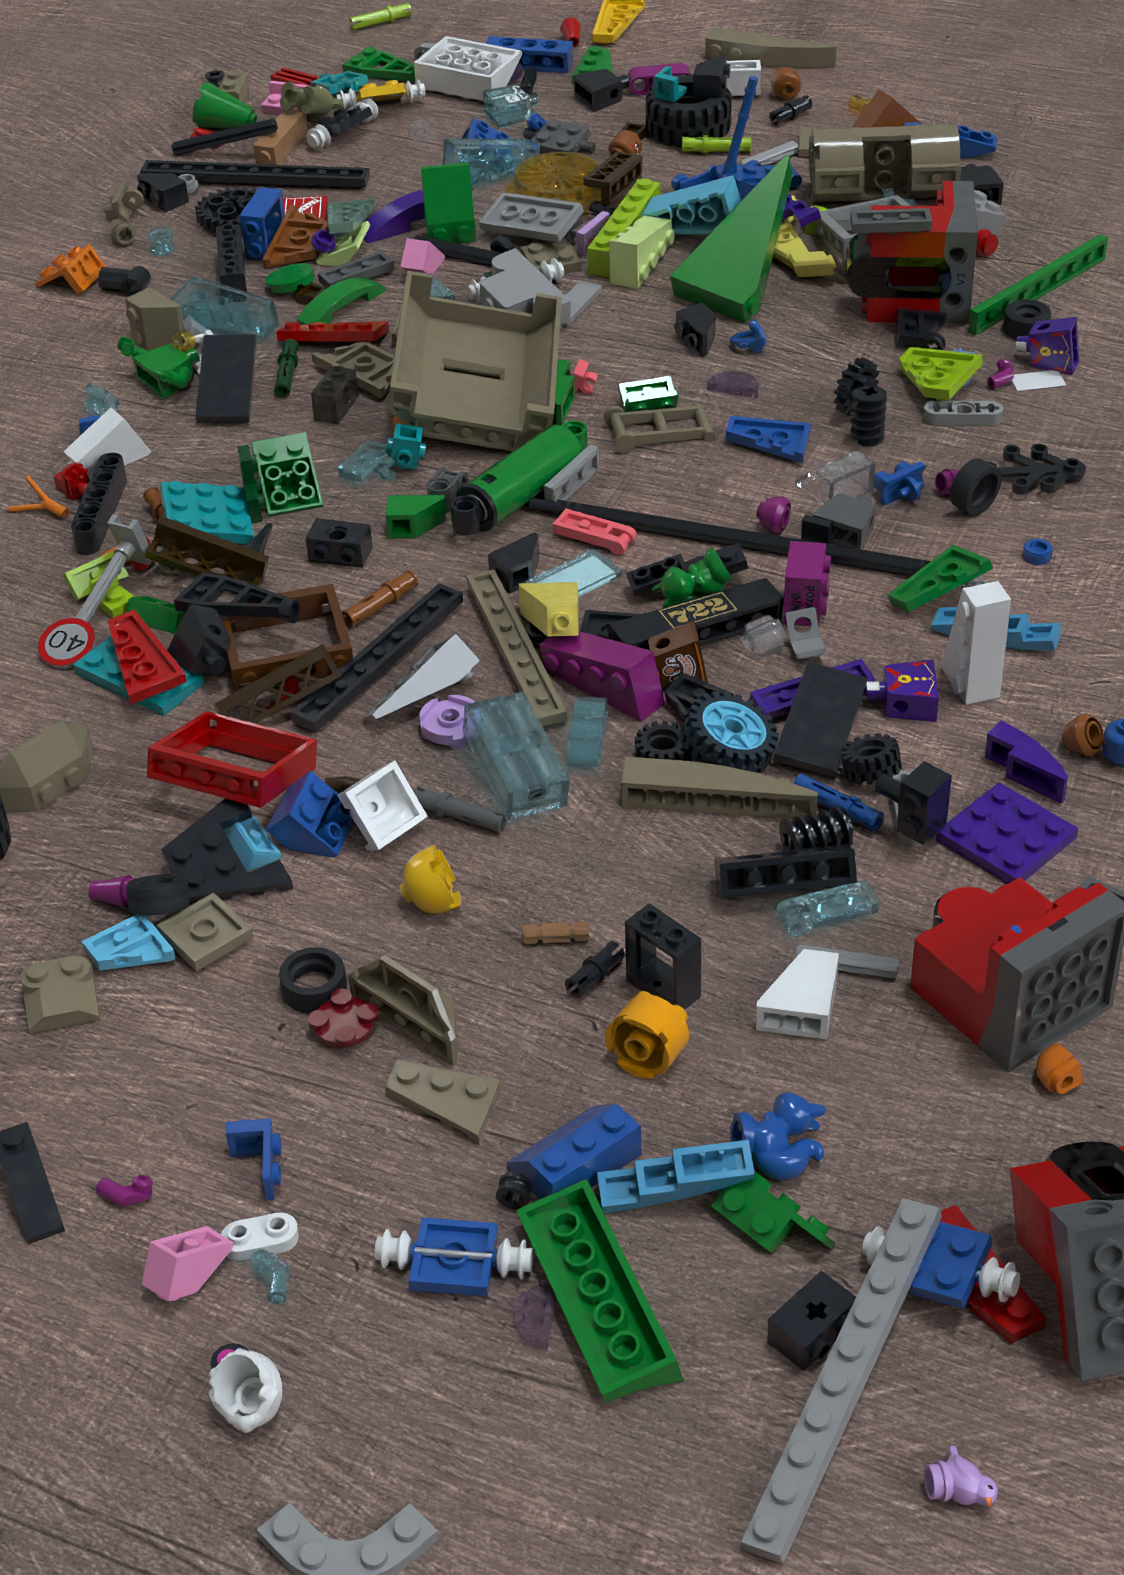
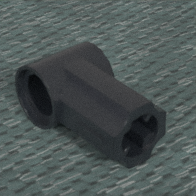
M135 266L131 270L102 267L99 270V287L103 290L121 291L129 297L145 290L151 281L149 271L141 266Z

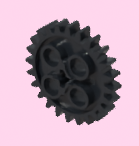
M236 186L234 190H230V188L226 187L225 191L217 189L216 194L208 193L209 197L203 196L202 201H198V205L195 206L197 222H199L200 226H204L205 230L211 229L213 233L216 232V227L224 224H240L241 228L239 215L256 193V188L248 190L246 186L243 189H239Z

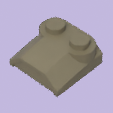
M74 955L29 965L22 971L20 979L24 992L30 1035L85 1022L100 1021L91 962L85 957Z

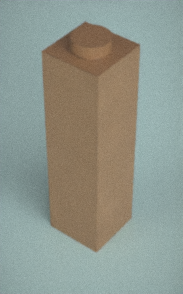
M283 110L275 119L278 124L277 132L262 135L253 144L255 164L280 165L308 131L307 116L302 110Z

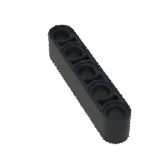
M106 453L98 459L71 523L75 549L81 555H91L100 550L109 528L107 522L112 514L115 513L126 486L127 476L124 461L119 453Z

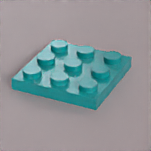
M179 481L161 482L160 496L164 517L233 543L248 544L254 538L244 487H237L235 485L218 486L207 483L190 484Z

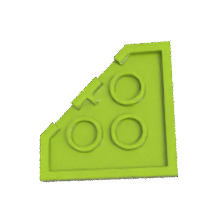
M909 347L899 357V368L925 397L935 398L938 401L950 400L983 365L982 354Z

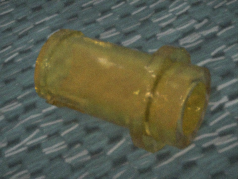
M852 95L849 99V108L863 112L872 98L865 99L858 95Z
M182 331L172 336L171 343L176 349L178 348L185 352L195 347L196 339L192 333Z

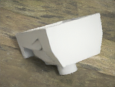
M396 761L370 773L337 795L345 809H350L352 819L367 840L368 845L365 846L367 851L380 850L428 817Z

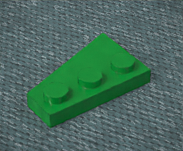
M600 46L588 47L573 75L601 69H608L613 73L609 49H603Z
M952 545L887 596L892 605L910 612L993 569L990 559Z

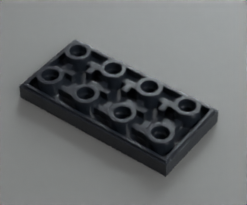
M256 334L203 336L195 415L197 423L250 422L257 342Z
M808 661L776 747L773 761L835 778L842 759L841 748L846 746L868 678Z

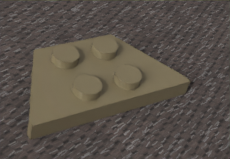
M366 341L334 348L335 354L322 356L320 352L312 354L314 364L380 398H383L390 388L394 355Z

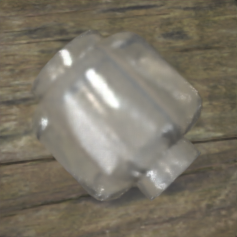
M769 615L746 623L744 626L745 636L740 637L746 653L753 652L757 659H764L781 652L784 648V642L787 641V636L780 620H774Z

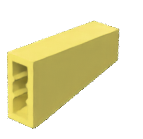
M578 582L519 584L520 614L547 636L579 635Z

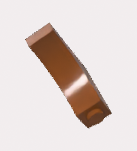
M878 89L852 127L904 126L905 122H920L895 99Z

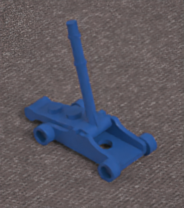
M749 76L747 87L744 89V98L740 112L737 115L738 120L724 165H711L702 174L690 178L685 174L676 175L671 182L674 191L734 175L742 201L775 167L774 165L762 166L757 160L748 161L745 165H737L738 152L747 119L750 117L749 112L754 94H756L757 77ZM791 165L792 179L790 186L797 188L802 183V177Z

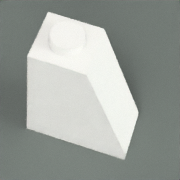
M113 408L106 411L64 451L70 459L67 464L69 465L74 462L82 463L84 468L88 470L89 479L92 476L98 459L106 453L114 452L121 454L124 465L148 456L151 453V450L127 421Z
M803 949L757 1001L756 1030L827 1040L838 978L839 953Z

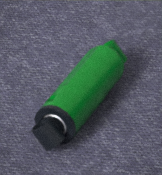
M572 420L563 423L561 426H549L463 485L457 491L456 498L451 501L453 531L459 535H472L478 530L488 531L527 504L531 498H535L544 492V485L588 447L587 425L581 421Z

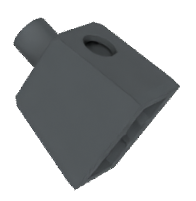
M841 493L816 510L812 516L832 521L831 544L863 550L874 528L876 506L866 494L852 497Z

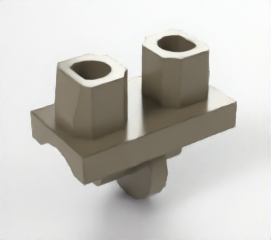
M125 181L120 184L116 192L110 194V203L106 204L103 210L109 220L119 218L122 221L128 222L133 210L139 209L143 205L144 197L140 191L129 189V184Z

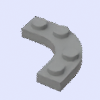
M291 1503L287 1504L256 1529L259 1540L295 1575H397L439 1540L438 1530L410 1503L377 1531L363 1539L341 1541L328 1538L316 1530Z

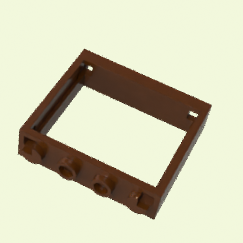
M333 584L278 593L289 599L299 601L300 615L297 621L328 615L332 616L339 644L327 646L326 649L338 670L353 658L352 646ZM251 599L248 603H261V601ZM220 616L231 638V644L226 655L235 692L311 651L305 650L239 663L232 633L287 622H282L275 617ZM322 660L312 666L309 676L321 678L332 673L325 660ZM307 669L302 671L300 674L306 675ZM293 676L298 682L304 681L302 678Z

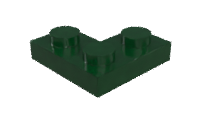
M248 445L237 446L251 523L262 522L261 510H266L260 478H254V472L259 471L257 457L250 454Z

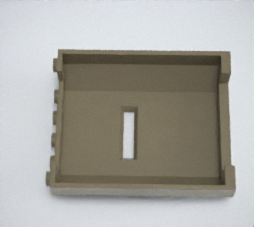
M407 270L387 409L393 416L397 415L404 425L422 427V436L509 451L516 450L537 434L552 426L555 407L562 297L536 293L532 314L430 296L433 275ZM444 368L500 377V379L444 371Z

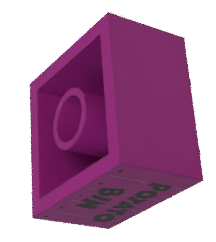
M790 541L785 573L784 625H787L785 613L815 607L818 627L820 616H826L828 600L826 597H829V574L831 567V556L826 555V543ZM799 617L794 625L811 626V620L807 617Z

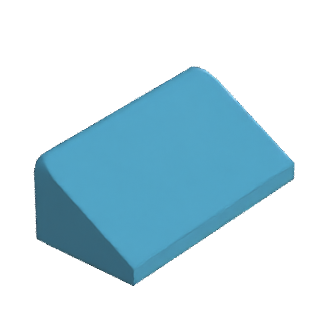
M252 816L250 819L236 822L233 826L224 829L246 871L254 870L281 859L282 854L256 817Z

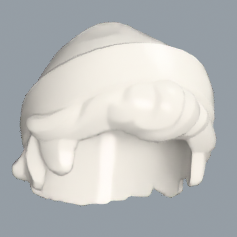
M238 1348L234 1352L227 1354L209 1372L211 1377L209 1384L212 1386V1389L209 1391V1397L212 1404L235 1429L248 1433L269 1422L277 1413L282 1399V1382L276 1366L265 1355Z

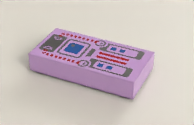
M602 211L576 232L577 254L582 256L587 254V248L610 218V213Z

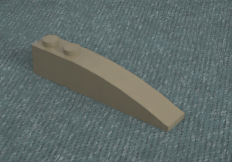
M714 27L705 38V59L727 55V61L760 60L761 66L835 68L837 45Z
M626 757L621 781L622 807L793 819L796 816L804 818L809 813H814L817 816L818 792L770 776L722 765L693 761Z

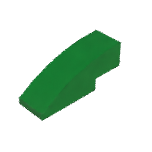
M558 359L553 422L555 425L561 426L565 422L574 402L575 385L574 376H571L570 361Z

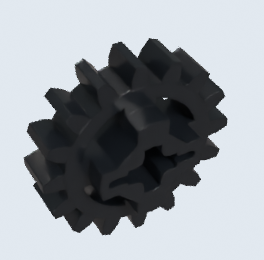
M863 357L861 359L855 358L854 364L848 363V368L842 371V379L837 380L839 385L834 391V394L837 395L833 401L837 404L836 410L847 416H852L853 390L860 386H877L879 383L876 380V377L879 375V371L876 370L877 364Z

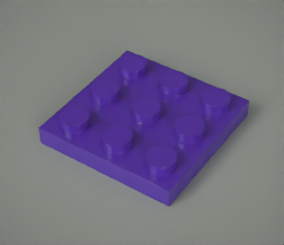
M998 782L951 819L937 833L936 841L1009 884L1019 877L1026 881L1077 838L1078 827Z

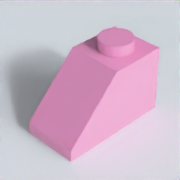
M407 238L400 267L406 272L408 270L433 275L444 261L445 255L429 241Z
M207 1226L150 1241L142 1285L156 1293L158 1298L165 1301H176L181 1297L197 1293L232 1250L233 1241Z

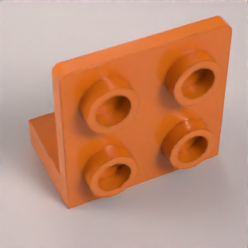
M90 243L82 248L77 245L68 251L67 256H64L62 253L51 261L53 266L50 265L39 273L41 277L35 284L37 287H40L63 275L78 295L84 292L99 277V270L107 266Z

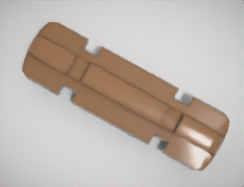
M574 921V925H569V922L542 923V927H537V923L524 924L522 928L523 942L526 945L538 944V940H542L543 944L570 942V939H575V942H586L590 937L589 924L587 921Z

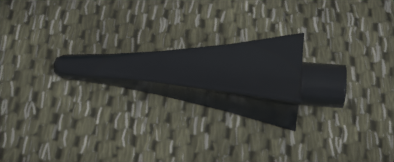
M267 523L258 535L244 547L264 554L266 543L273 527L272 523Z

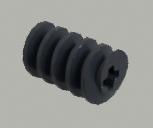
M860 386L855 388L852 393L854 399L852 400V427L850 434L863 447L877 446L884 441L887 393L878 386Z
M835 807L831 808L829 812L826 810L819 811L817 816L814 813H809L804 818L796 816L792 819V822L789 819H783L779 823L780 840L784 851L798 850L805 847L806 849L815 848V845L826 847L828 842H831L832 846L841 845L840 839H843L845 844L850 847L853 845V827L849 814L844 808Z

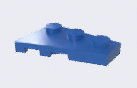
M730 416L726 429V440L803 463L811 433V423Z

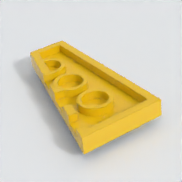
M603 0L593 30L592 42H598L602 45L614 43L646 7L645 0Z

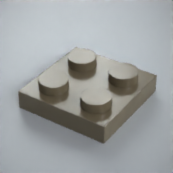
M562 239L560 242L531 243L529 246L521 247V254L538 270L542 261L549 265L551 264V259L555 258L558 262L562 263L564 274L582 271L581 261L567 239Z
M214 893L157 925L160 934L195 971L202 969L253 939L252 928Z

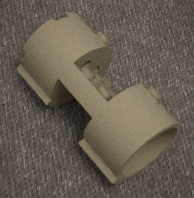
M956 123L811 129L812 135L809 136L808 156L810 182H812V184H809L811 202L877 200L895 195L902 199L936 198L937 190H942L943 181H960V140Z

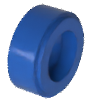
M1032 539L1024 544L1023 558L1027 562L1042 565L1050 562L1052 559L1053 546L1048 541Z

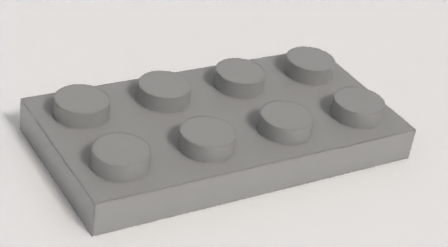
M503 192L478 223L483 231L560 242L584 210L581 203Z

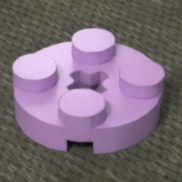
M448 695V700L438 702V698L430 700L420 711L421 736L426 740L448 745L453 749L464 747L467 743L466 741L474 738L482 727L481 712L478 710L477 703L461 695Z

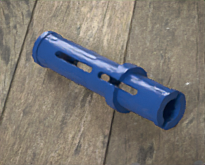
M805 774L798 775L793 783L818 792L817 804L831 810V808L835 807L846 809L851 822L859 823L873 832L878 831L883 824L884 813L865 805L856 796L849 797Z

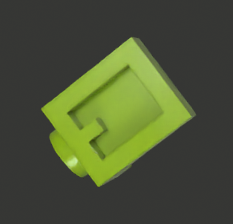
M101 575L90 581L91 591ZM116 576L98 608L111 618L127 612L128 599L135 596L119 585L118 576Z

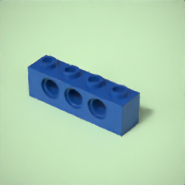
M489 36L485 43L522 51V56L515 70H526L529 66L531 68L536 67L537 71L568 73L573 64V41Z

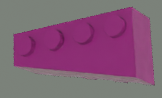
M580 631L578 636H551L540 644L546 671L639 722L644 721L665 704L653 651Z

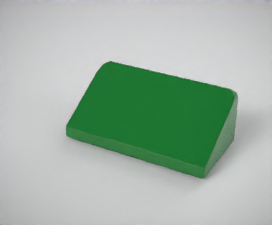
M147 595L128 599L127 612L135 610L147 626L170 633L177 631L186 613L176 611L174 603Z

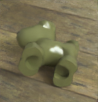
M286 82L282 85L280 106L284 111L299 108L306 114L307 122H317L331 109H342L344 106L343 100L333 98L330 91L320 85H316L315 88L306 86L301 89L297 88L292 82Z

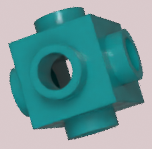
M396 423L394 437L388 438L385 453L391 455L390 466H396L400 469H417L418 459H424L426 444L421 443L422 427Z

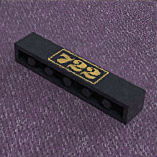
M763 578L610 623L608 639L650 650L648 643L650 637L694 621L701 646L781 622L784 597L767 578Z

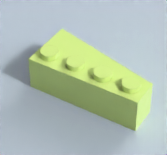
M644 215L634 222L633 227H627L625 233L620 232L616 238L609 240L610 284L638 289L643 281L647 280L649 273L656 267L658 260L661 256L665 255L668 246L673 244L675 231L672 230V220Z

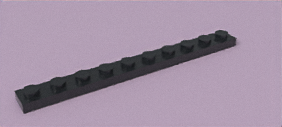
M146 160L140 170V173H173L176 176L191 174L195 176V180L198 183H239L240 185L255 183L264 186L282 184L287 187L305 185L307 187L328 186L329 188L351 187L353 189H360L362 187L366 188L370 178L369 168L189 161Z

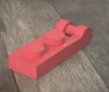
M565 509L553 523V533L608 548L616 556H621L627 550L628 545L632 544L637 537L636 531L630 526L570 509Z

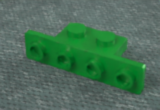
M755 1171V1178L725 1187L711 1205L772 1254L795 1223L830 1249L836 1244L826 1236L830 1230L829 1227L813 1215L808 1220H805L797 1213L801 1208L800 1205L784 1193L779 1198L771 1194L769 1190L773 1185Z

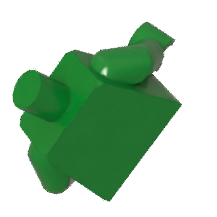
M120 337L117 348L121 350L124 356H131L133 358L137 379L163 399L177 390L185 388L188 383L193 381L192 365L200 362L199 354L195 348L182 352L173 344H167L147 351L138 346L134 347L135 341L132 339Z

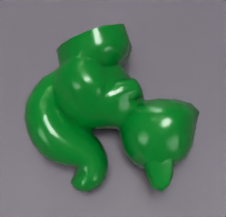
M711 547L706 551L703 560L688 567L689 572L686 573L674 566L669 568L664 574L661 583L652 588V592L662 591L666 597L663 608L722 591L725 585L733 579L714 548Z

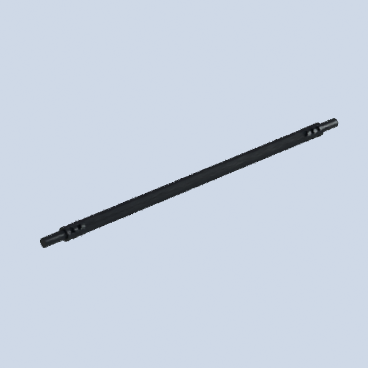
M531 498L529 501V509L555 513V516H560L565 509H570L627 525L636 530L726 545L739 543L740 547L786 555L789 553L790 541L820 543L560 499L555 502ZM826 544V555L831 556V562L912 576L931 562L929 560Z

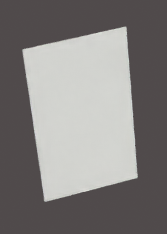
M1052 370L1016 374L1012 380L1017 391L1066 386L1060 373Z

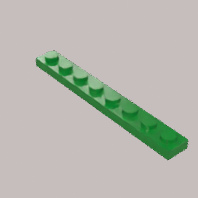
M1099 234L970 309L968 332L978 335L1002 321L1005 309L1010 303L1023 299L1037 300L1104 261L1108 237Z

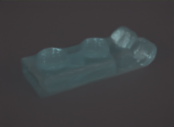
M863 880L783 900L778 904L776 910L780 918L786 921L785 928L791 937H799L809 929L878 913L879 902L867 881Z

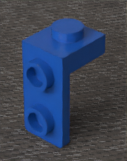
M271 1118L226 1122V1137L230 1157L263 1155L262 1179L266 1200H274L275 1186L281 1185L280 1162L275 1163V1156L282 1154L280 1133L273 1132Z

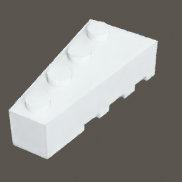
M999 581L963 588L941 668L951 682L954 693L959 694L965 705L1000 697L1011 598Z

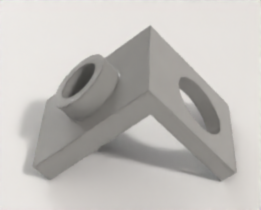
M815 607L785 613L790 646L796 659H809L827 653L820 637ZM799 617H807L811 620V627L808 631L801 633L794 629V623Z

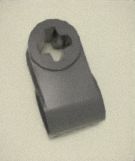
M439 467L426 484L427 495H445L446 513H449L451 511V501L456 498L457 491L469 482L468 473L463 471L460 473L449 472L446 468Z

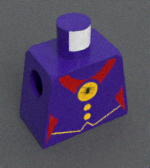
M1077 317L1036 322L1029 336L1017 337V352H1030L1031 365L1034 368L1073 375L1080 362Z
M934 660L889 664L884 667L883 682H867L865 688L866 701L884 700L886 716L890 718L937 722L939 695Z

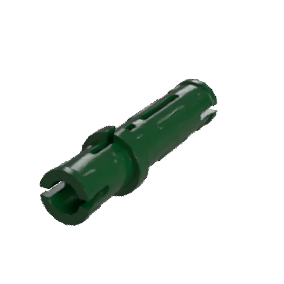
M287 339L283 342L282 352L277 359L279 368L274 393L280 398L290 395L294 369L298 365L297 351L299 344L293 339Z

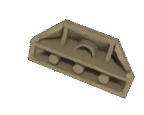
M61 720L11 750L0 762V795L6 812L37 811L88 779L94 751L88 725Z
M386 955L348 974L352 997L376 1005L381 1019L454 1066L458 1062L455 1003L448 993L440 991L423 977L414 974Z

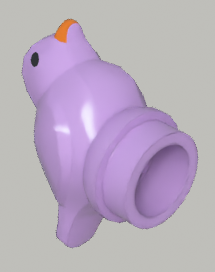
M949 1446L948 1460L946 1462L941 1460L935 1461L934 1464H928L924 1468L925 1489L930 1500L939 1499L941 1502H947L952 1499L962 1505L977 1503L986 1507H990L996 1501L998 1489L995 1482L989 1477L983 1476L970 1461L959 1456L956 1446Z

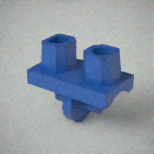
M903 461L897 464L894 468V473L890 475L884 471L875 474L874 487L880 491L879 502L885 506L903 497L910 502L918 500L921 495V489L924 488L922 473L926 465L921 461L912 465Z

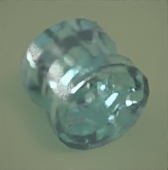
M157 227L149 232V240L152 242L151 252L154 255L166 256L175 251V245L171 241L173 233L170 228Z

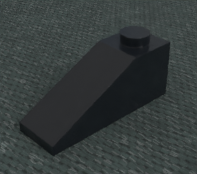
M28 1122L0 1131V1165L27 1243L31 1244L64 1232V1225Z

